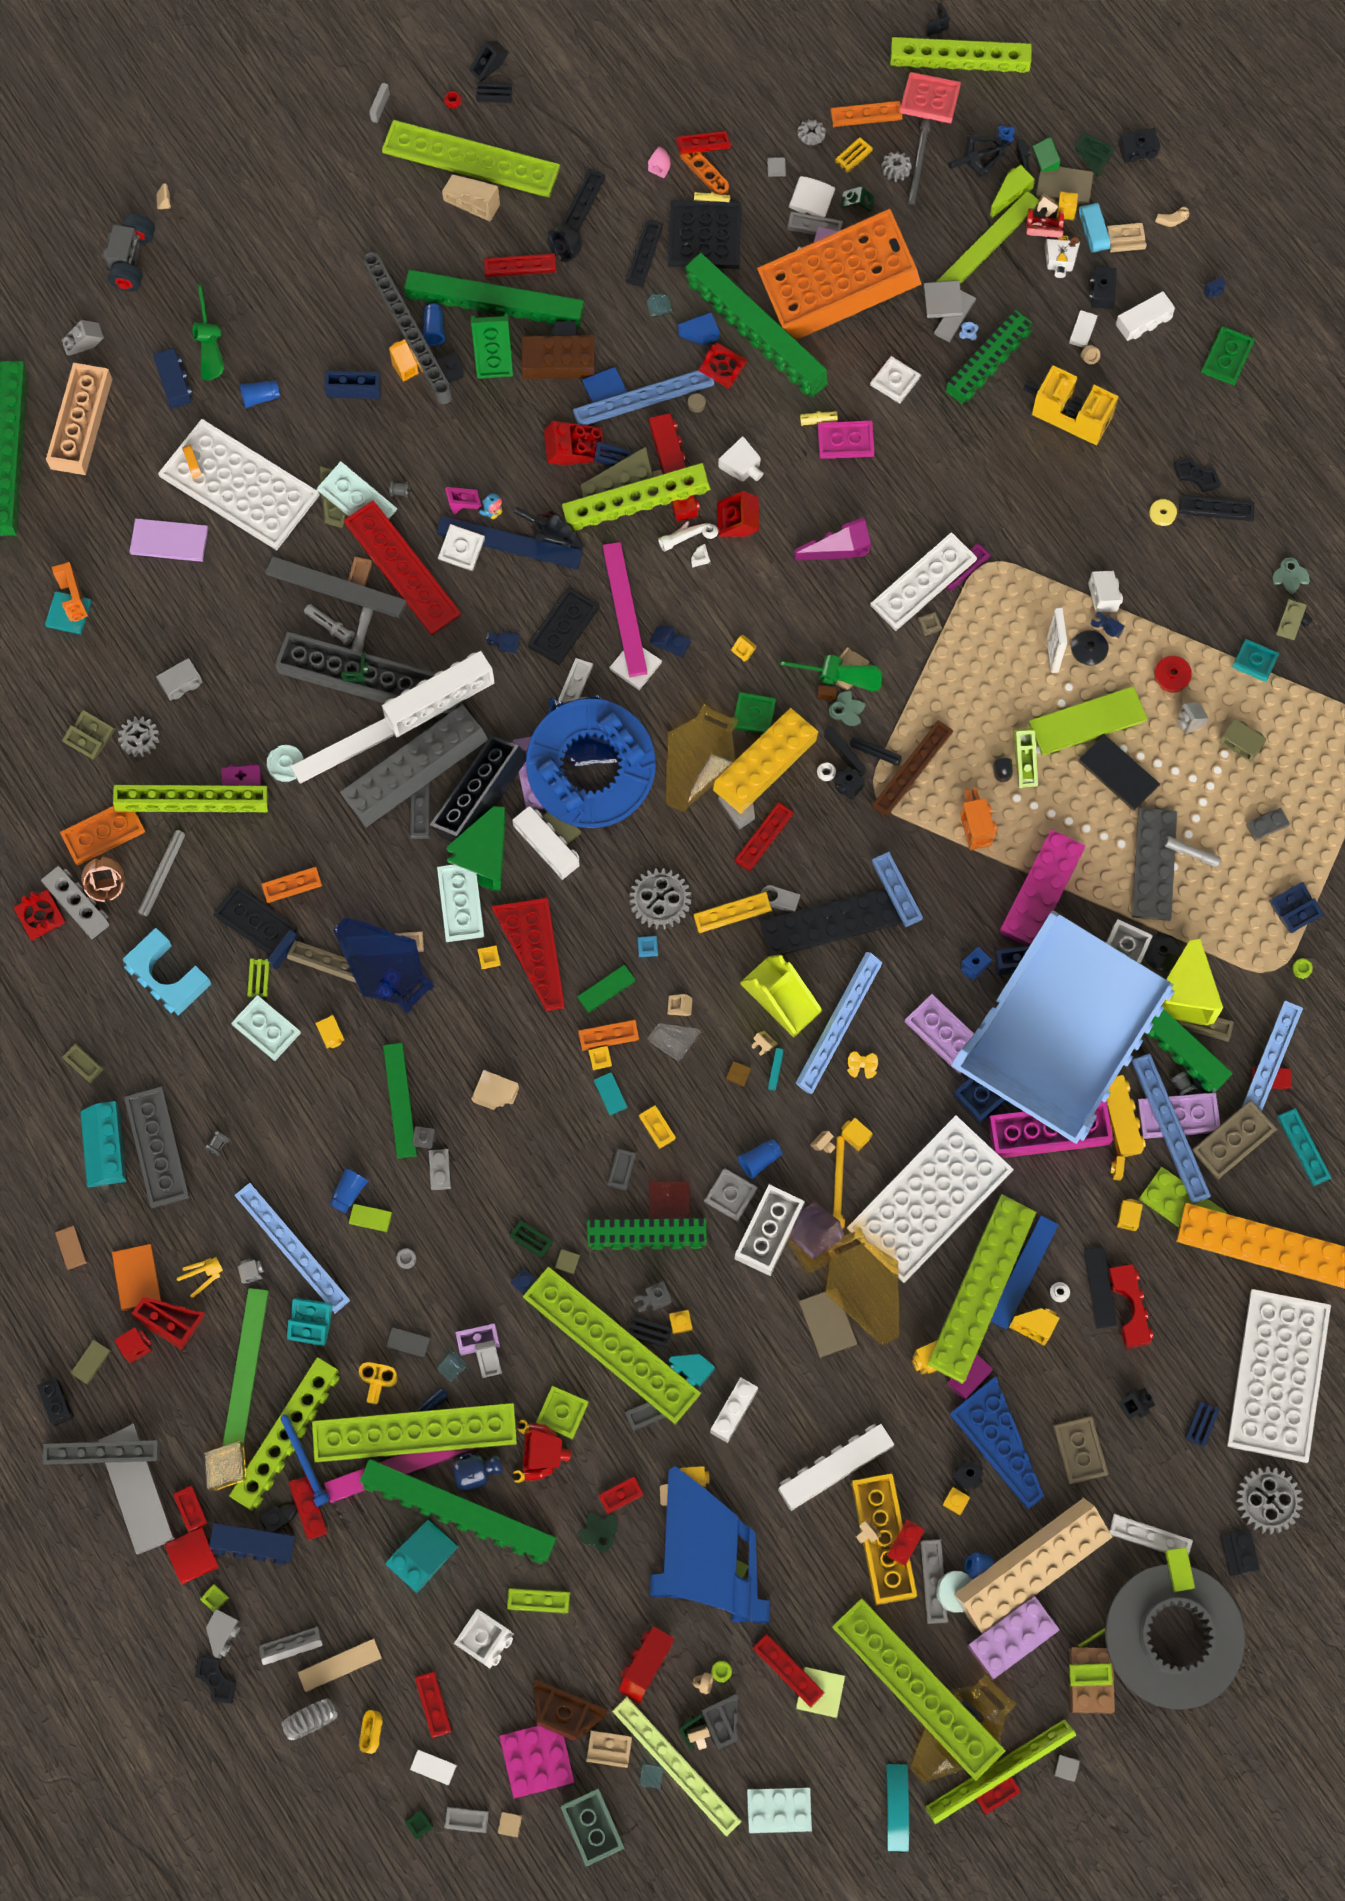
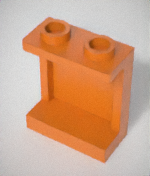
M70 562L53 566V574L60 588L69 587L72 600L62 603L69 620H82L88 615L77 576Z

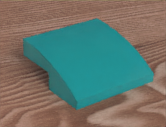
M294 1298L292 1302V1316L288 1320L287 1340L322 1346L326 1345L333 1303Z

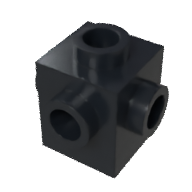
M848 766L845 770H840L835 776V788L841 795L845 794L852 800L864 788L865 780L861 778L862 776L857 770H852Z
M1134 1388L1126 1393V1398L1119 1401L1128 1419L1136 1416L1143 1418L1150 1413L1149 1409L1155 1406L1152 1396L1147 1392L1146 1388L1141 1390Z
M969 1459L965 1462L963 1460L956 1466L957 1472L951 1478L966 1493L971 1487L976 1489L983 1482L981 1479L984 1475L982 1472L983 1467L977 1461L973 1462ZM966 1473H970L972 1477L967 1476Z

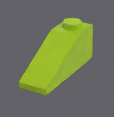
M1022 165L1008 172L992 204L990 213L992 218L1017 201L1026 191L1029 192L1033 189L1035 179Z
M1032 727L1013 729L1019 788L1038 786L1035 730Z

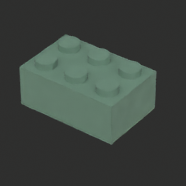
M599 1788L560 1806L586 1867L625 1849Z

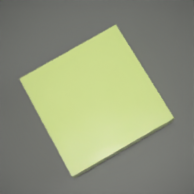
M804 1667V1672L825 1694L812 1708L798 1697L796 1709L837 1718L845 1676Z

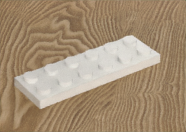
M951 532L871 602L870 606L897 631L977 560V557Z

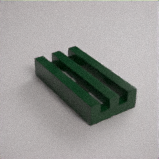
M521 1220L509 1236L541 1259H543L545 1253L553 1244L552 1240ZM523 1227L547 1244L545 1246L521 1231L520 1228ZM518 1233L519 1235H521L522 1237H524L525 1239H527L528 1241L542 1249V1251H538L537 1249H535L534 1247H532L531 1245H529L528 1243H526L525 1241H523L515 1235Z

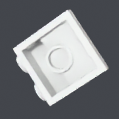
M477 1609L454 1644L488 1668H491L492 1665L496 1666L499 1663L502 1650L511 1645L513 1633Z

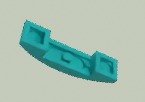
M886 1764L887 1851H909L907 1764Z

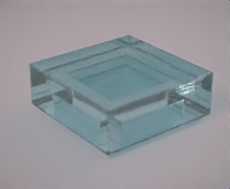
M643 1764L640 1786L660 1789L663 1767Z

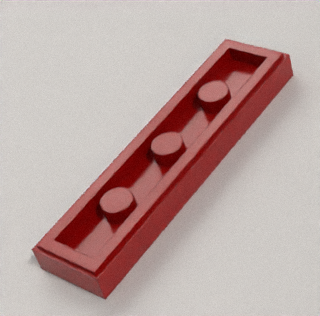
M555 253L484 258L485 277L556 272Z
M778 802L735 858L734 862L750 872L794 815V812Z
M767 1633L753 1647L754 1651L810 1708L825 1694Z

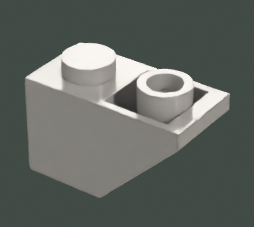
M81 320L62 339L66 355L70 356L94 348L103 339V334L99 323Z
M1200 703L1183 704L1180 710L1177 724L1181 730L1188 734L1205 726L1209 718Z
M217 1609L212 1615L206 1630L213 1656L221 1659L222 1656L225 1657L231 1647L228 1644L232 1637L235 1638L238 1635L241 1627L239 1626L240 1621Z

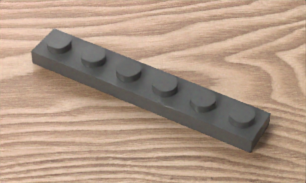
M159 1440L43 1444V1464L160 1461Z

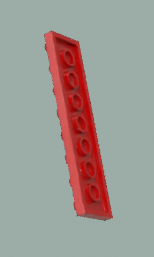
M374 500L344 520V524L401 598L407 601L408 607L431 636L461 616V612Z

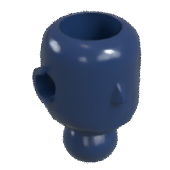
M471 1453L461 1455L460 1459L455 1460L452 1464L457 1487L462 1491H471L474 1488L481 1489V1486L488 1483L489 1474L498 1475L503 1472L500 1457L497 1455L484 1461V1458L479 1454L472 1455Z

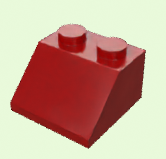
M742 491L717 502L718 536L746 537L758 532L759 497Z

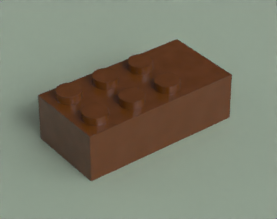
M594 335L522 336L523 379L588 378L595 375Z

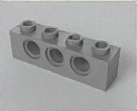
M57 866L42 878L41 881L92 940L109 926L106 920L109 917L102 909L99 911L96 909V902L91 897H86L83 894L85 890L78 882L74 884L71 880L73 876L67 869L62 870ZM64 885H69L67 890L61 891ZM75 899H81L78 904H72ZM93 912L91 917L84 918L86 913Z

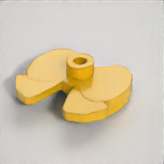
M853 1051L848 1057L849 1069L847 1071L855 1078L859 1073L860 1067L864 1068L866 1078H873L876 1074L878 1058L874 1053L864 1057Z

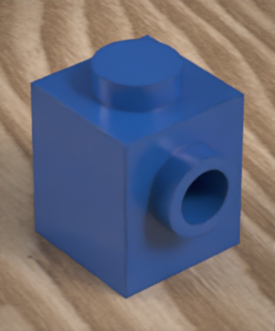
M977 947L962 961L961 971L967 978L971 977L975 980L990 966L992 959Z

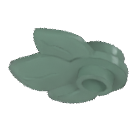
M1291 557L1284 559L1281 562L1280 568L1273 574V584L1279 585L1283 583L1285 589L1290 594H1294L1297 591L1300 583L1309 584L1310 581L1307 570L1300 567L1298 561ZM1288 563L1293 565L1292 570L1288 569Z
M844 691L837 696L836 702L830 705L829 714L833 719L841 720L845 725L856 726L861 723L858 715L862 713L866 704L858 700H852L851 691ZM839 709L841 710V713L837 714L835 710Z

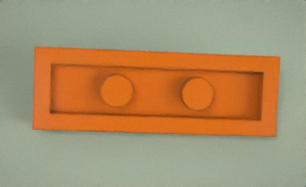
M316 867L262 883L267 903L322 886Z
M635 1020L578 1031L582 1051L639 1040Z

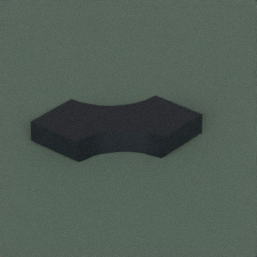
M1192 458L1174 462L1173 464L1179 481H1191L1197 484L1202 492L1219 488L1221 485L1214 468H1202Z
M199 1656L195 1677L204 1680L211 1690V1701L233 1704L236 1683L224 1677L220 1669V1659Z

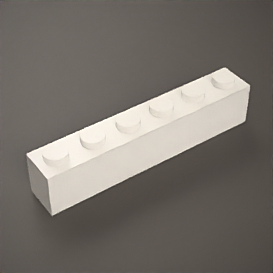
M876 1424L871 1425L865 1429L866 1433L861 1437L858 1434L848 1440L849 1444L845 1447L839 1445L831 1451L832 1455L825 1458V1456H822L814 1461L815 1465L808 1469L806 1466L797 1472L798 1476L791 1480L788 1477L783 1480L778 1491L791 1511L891 1449L894 1443L882 1424L878 1426Z

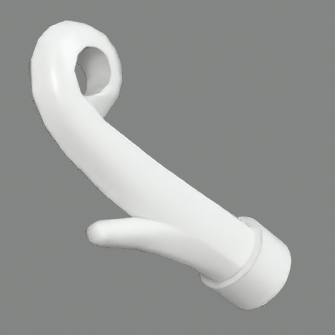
M687 521L677 531L658 538L661 549L665 552L672 549L674 545L701 532L706 538L712 539L718 535L719 530L711 523H703L687 528L689 526V521Z

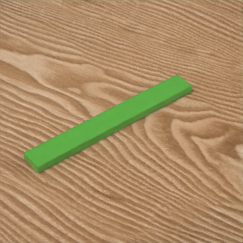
M248 1289L223 1447L244 1450L269 1296L268 1290Z

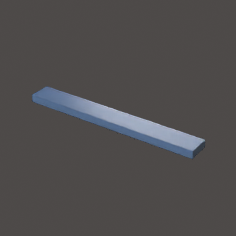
M697 370L573 409V415L577 424L588 425L714 386V380Z
M1151 1054L1132 1059L1131 1062L1191 1204L1210 1198L1211 1195Z

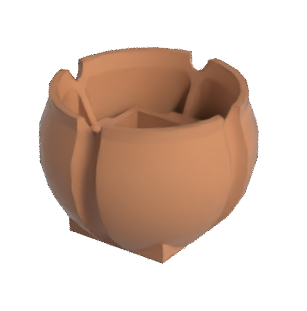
M102 857L101 860L97 858L91 860L84 867L81 876V882L87 895L96 901L105 902L106 898L110 900L115 899L123 890L126 880L121 865L113 860V858ZM111 869L113 878L96 879V871Z

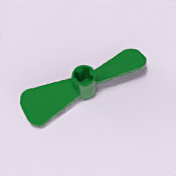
M198 283L204 323L195 322L193 324L192 336L195 341H201V378L210 381L219 377L224 370V363L217 344V340L221 336V329L217 324L208 323L205 293L202 284Z
M833 655L824 657L822 667L785 660L779 661V664L784 666L820 671V679L824 684L833 685L839 680L875 692L881 688L883 674L877 666L842 665L843 660Z

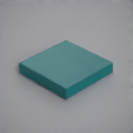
M55 591L45 626L81 635L87 617L79 621H70L62 603L72 600V596ZM83 597L88 615L92 601Z
M1245 638L1232 668L1267 682L1280 653Z

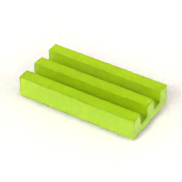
M250 959L248 997H256L258 995L260 998H268L270 971L268 959ZM255 965H257L256 991L253 993ZM262 965H265L263 993H260Z

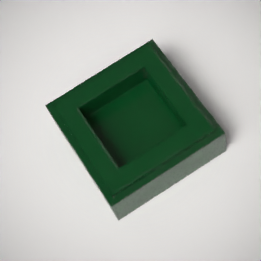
M422 1809L405 1821V1824L416 1840L434 1827Z

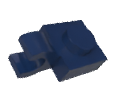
M1097 612L1096 617L1100 621L1092 619L1090 624L1095 628L1103 627V630L1109 636L1119 639L1125 625L1110 616L1107 618L1101 612Z
M501 631V636L488 632L486 640L489 645H498V651L517 654L520 634Z

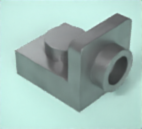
M415 1126L413 1146L431 1149L433 1142H436L437 1134L435 1129Z

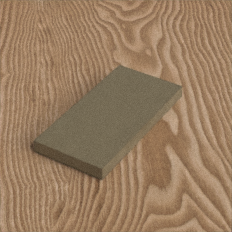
M1250 1100L1193 1148L1192 1152L1210 1173L1219 1180L1272 1135L1277 1128Z

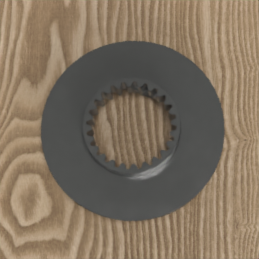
M1168 1564L1148 1568L1138 1573L1118 1591L1110 1606L1106 1620L1105 1640L1107 1652L1118 1677L1133 1693L1143 1700L1168 1709L1195 1708L1218 1697L1235 1678L1244 1653L1245 1636L1240 1612L1227 1590L1217 1580L1201 1570L1191 1567L1195 1589L1173 1592ZM1174 1605L1184 1607L1192 1611V1614L1198 1613L1197 1619L1203 1620L1201 1627L1207 1630L1203 1635L1208 1637V1640L1203 1641V1643L1207 1647L1201 1649L1204 1655L1197 1656L1198 1661L1191 1662L1192 1665L1177 1667L1170 1666L1168 1663L1162 1664V1659H1156L1157 1653H1151L1150 1651L1153 1645L1148 1644V1641L1151 1639L1147 1635V1632L1151 1631L1148 1624L1153 1623L1151 1617H1156L1157 1612L1162 1611L1165 1607Z

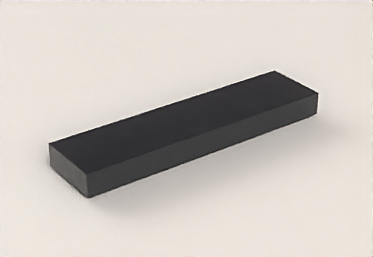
M591 169L588 170L561 225H569L579 232L606 178L604 174Z
M646 220L626 283L644 287L663 230L662 223Z
M1181 495L1179 514L1253 521L1255 502Z
M1105 1248L1084 1250L1096 1329L1116 1327L1117 1323Z

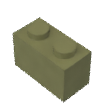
M1290 598L1287 599L1276 635L1295 640L1307 606L1306 603Z
M1234 719L1222 736L1220 743L1252 763L1263 747L1266 738L1259 731L1250 729L1245 722Z

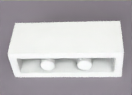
M1161 292L1119 315L1116 326L1127 341L1132 338L1137 339L1143 332L1155 329L1162 322H1168L1173 317L1175 307L1166 294Z
M740 1377L713 1424L710 1433L728 1443L755 1397L758 1387Z

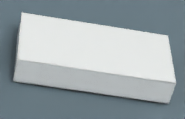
M1080 310L1069 343L1082 348L1087 347L1098 315Z
M418 1750L410 1770L449 1785L457 1765Z

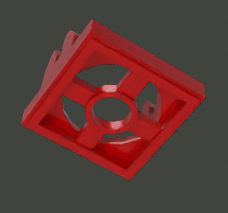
M1028 208L1026 218L1027 235L1061 238L1063 236L1064 211H1060L1059 218L1054 219L1033 217V209Z
M716 343L708 351L704 362L699 368V372L730 389L748 360ZM719 354L726 355L724 360H717L713 357ZM731 359L736 363L735 369L730 367L729 362ZM710 363L715 365L717 370L716 372L712 370V368L710 367ZM724 363L728 369L720 370L718 364ZM721 374H730V376H721Z
M48 889L39 894L37 892H30V897L23 896L21 899L22 903L13 907L31 941L66 923ZM36 902H46L50 907L46 909L39 908ZM31 905L34 910L32 916L25 919L26 910ZM38 911H43L45 917L42 920H36L35 914ZM54 912L53 919H47L48 915ZM34 922L39 923L36 928L31 927L30 924Z

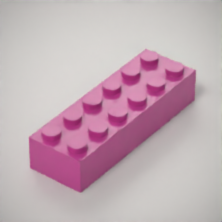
M1051 829L1000 929V935L1025 947L1032 944L1050 913L1055 910L1085 850V845Z
M1100 1102L1094 1113L1097 1117L1089 1133L1083 1141L1079 1139L1077 1144L1026 1112L992 1115L988 1120L992 1150L1001 1158L1110 1145L1113 1136L1107 1102Z

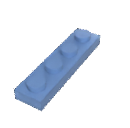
M887 852L872 859V864L905 928L923 920V916L891 854Z

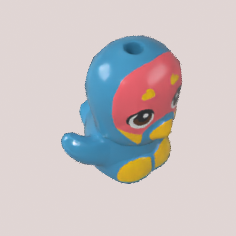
M493 493L483 499L484 511L480 510L479 513L491 519L497 518L502 513L501 497Z

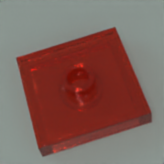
M649 1182L650 1219H689V1182Z

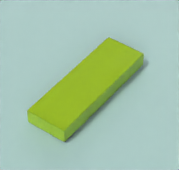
M509 1588L507 1610L569 1613L570 1592Z

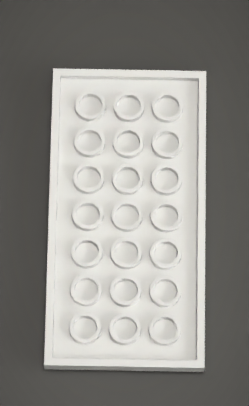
M203 419L200 420L158 473L162 479L275 550H278L320 496L317 490ZM188 445L192 447L202 475L194 479L182 447Z
M955 1116L847 1229L893 1274L905 1283L1014 1169L962 1120Z
M1251 1289L1227 1447L1304 1463L1309 1462L1331 1305Z

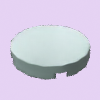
M280 745L269 753L267 768L270 775L276 780L289 782L296 779L291 766L304 760L296 747Z
M950 1571L938 1581L936 1595L945 1610L964 1612L954 1593L973 1580L968 1574L962 1571Z

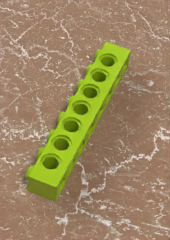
M892 37L890 65L897 67L912 66L915 68L930 67L934 69L1017 71L1023 73L1030 71L1032 44Z
M701 463L562 504L566 523L570 525L572 530L577 531L585 526L598 525L602 521L615 520L623 515H633L640 510H650L657 505H667L674 500H684L695 494L701 495L711 489L705 467ZM693 481L691 485H686L687 482ZM675 486L674 490H668L670 487ZM658 492L656 495L651 496V493ZM635 497H640L639 500L633 501ZM618 502H623L620 506H615ZM600 507H605L604 510L598 511ZM583 512H588L585 516H581Z
M114 785L113 804L115 812H268L267 786Z
M318 1357L316 1358L229 1495L230 1498L251 1511L260 1506L263 1501V1493L265 1490H270L274 1483L272 1479L275 1474H279L282 1471L287 1455L291 1456L294 1452L290 1439H282V1433L286 1430L281 1422V1416L286 1414L289 1417L297 1437L301 1439L307 1431L306 1425L308 1422L315 1419L318 1413L316 1409L320 1403L324 1404L329 1396L328 1390L331 1386L334 1387L340 1378L338 1376L340 1372ZM317 1379H324L322 1387L316 1388L314 1386ZM306 1396H313V1402L310 1405L303 1403ZM302 1413V1420L300 1422H293L294 1414ZM276 1447L280 1448L279 1456L271 1457V1450ZM263 1465H269V1472L261 1475L260 1468ZM257 1482L258 1489L255 1492H249V1485Z

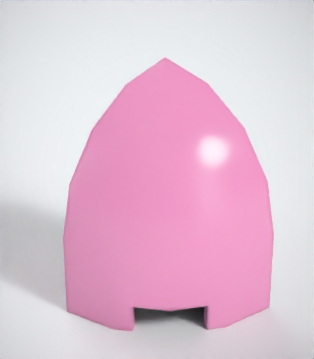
M658 147L648 161V171L662 178L666 176L671 166L670 156L662 147Z

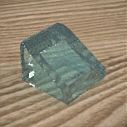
M652 294L647 300L651 316L672 311L668 295Z
M453 1352L443 1360L437 1370L451 1383L468 1365Z

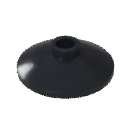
M1087 630L1080 632L1074 637L1071 644L1074 658L1084 665H1097L1108 654L1107 640L1096 631ZM1091 643L1094 647H1089L1087 644Z
M1167 934L1153 935L1144 954V959L1153 969L1159 971L1170 970L1175 966L1182 954L1180 944L1175 938ZM1160 948H1165L1167 952L1162 953L1160 951Z

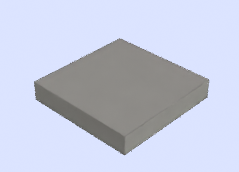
M959 281L924 283L927 318L963 316Z
M724 1168L704 1202L738 1222L758 1187Z

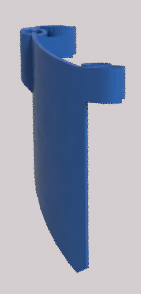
M674 1466L669 1470L664 1574L651 1575L650 1596L688 1599L731 1612V1621L769 1623L770 1601L761 1600L757 1597L756 1533L705 1488ZM737 1535L749 1543L748 1579H742L736 1573Z

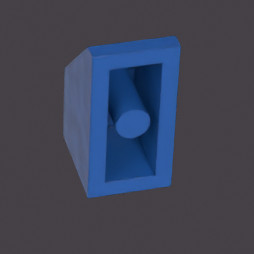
M708 313L678 324V335L701 345L712 344L719 339V328L712 313Z

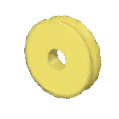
M1159 499L1151 505L1149 515L1155 524L1167 526L1175 520L1177 508L1172 501ZM1164 510L1166 514H1161L1160 511Z

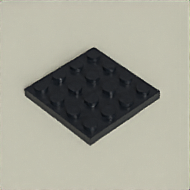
M671 200L668 267H686L694 258L702 253L717 268L739 269L741 202Z

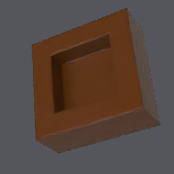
M828 684L819 685L817 699L835 702L837 688Z

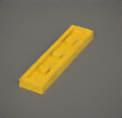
M763 892L693 915L698 932L702 933L770 912L772 909L767 892Z

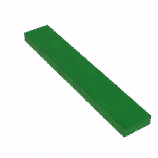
M403 1043L383 1045L397 1158L417 1156V1150L413 1146L414 1127Z

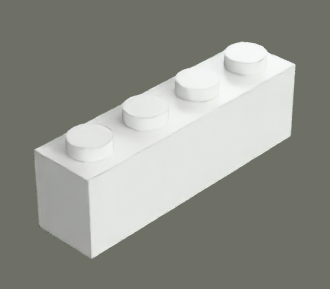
M529 806L512 820L513 826L563 880L580 866V857L573 849L570 850L566 846L567 842L562 836L558 837L554 833L555 829L549 822L545 823L542 820L543 816L541 813Z

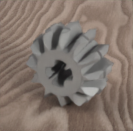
M898 150L896 154L890 151L889 156L884 157L881 165L883 176H887L888 180L893 178L895 182L897 179L903 181L904 177L909 176L912 167L910 157H905V152L900 155Z

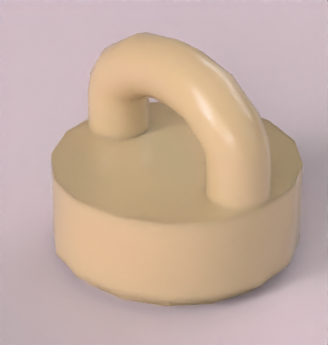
M1089 345L1083 349L1080 356L1085 363L1092 365L1100 359V351L1095 346Z
M704 1673L703 1676H696L692 1684L695 1688L700 1689V1693L708 1695L712 1688L713 1675Z

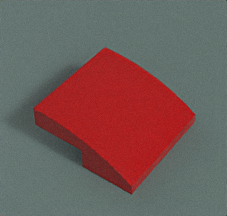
M202 1527L165 1544L181 1585L219 1567L215 1555L212 1554L213 1550H209L210 1544Z

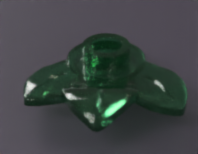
M590 1513L587 1518V1529L578 1532L581 1541L586 1545H594L599 1551L609 1550L613 1545V1536L618 1530L616 1517L611 1514L603 1520L598 1515ZM601 1538L607 1539V1543L605 1545H601L599 1543V1540Z

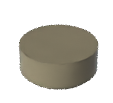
M696 393L688 398V408L692 412L698 413L705 409L706 400L703 395Z

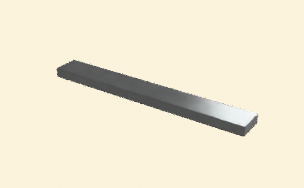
M272 557L265 571L266 575L399 619L407 605V601L276 557Z

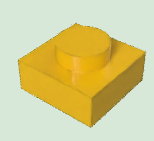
M741 635L731 651L745 662L750 658L757 646L746 636Z
M497 946L478 949L482 969L501 966Z
M608 1046L589 1050L593 1070L612 1066Z
M1117 1156L1115 1162H1111L1110 1173H1113V1180L1121 1181L1124 1173L1125 1157Z
M689 1310L669 1314L673 1334L693 1330Z
M952 1487L942 1506L960 1516L970 1497Z

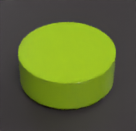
M1304 958L1298 959L1292 967L1294 975L1301 979L1309 977L1313 970L1312 963Z
M718 1661L712 1666L711 1674L717 1682H726L731 1677L732 1669L727 1662Z

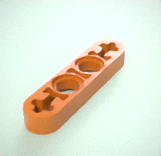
M700 152L691 153V155L689 153L680 154V158L712 192L719 195L728 194L729 183ZM696 161L703 162V166L696 167L694 166V163ZM707 173L714 174V178L707 179L705 175Z

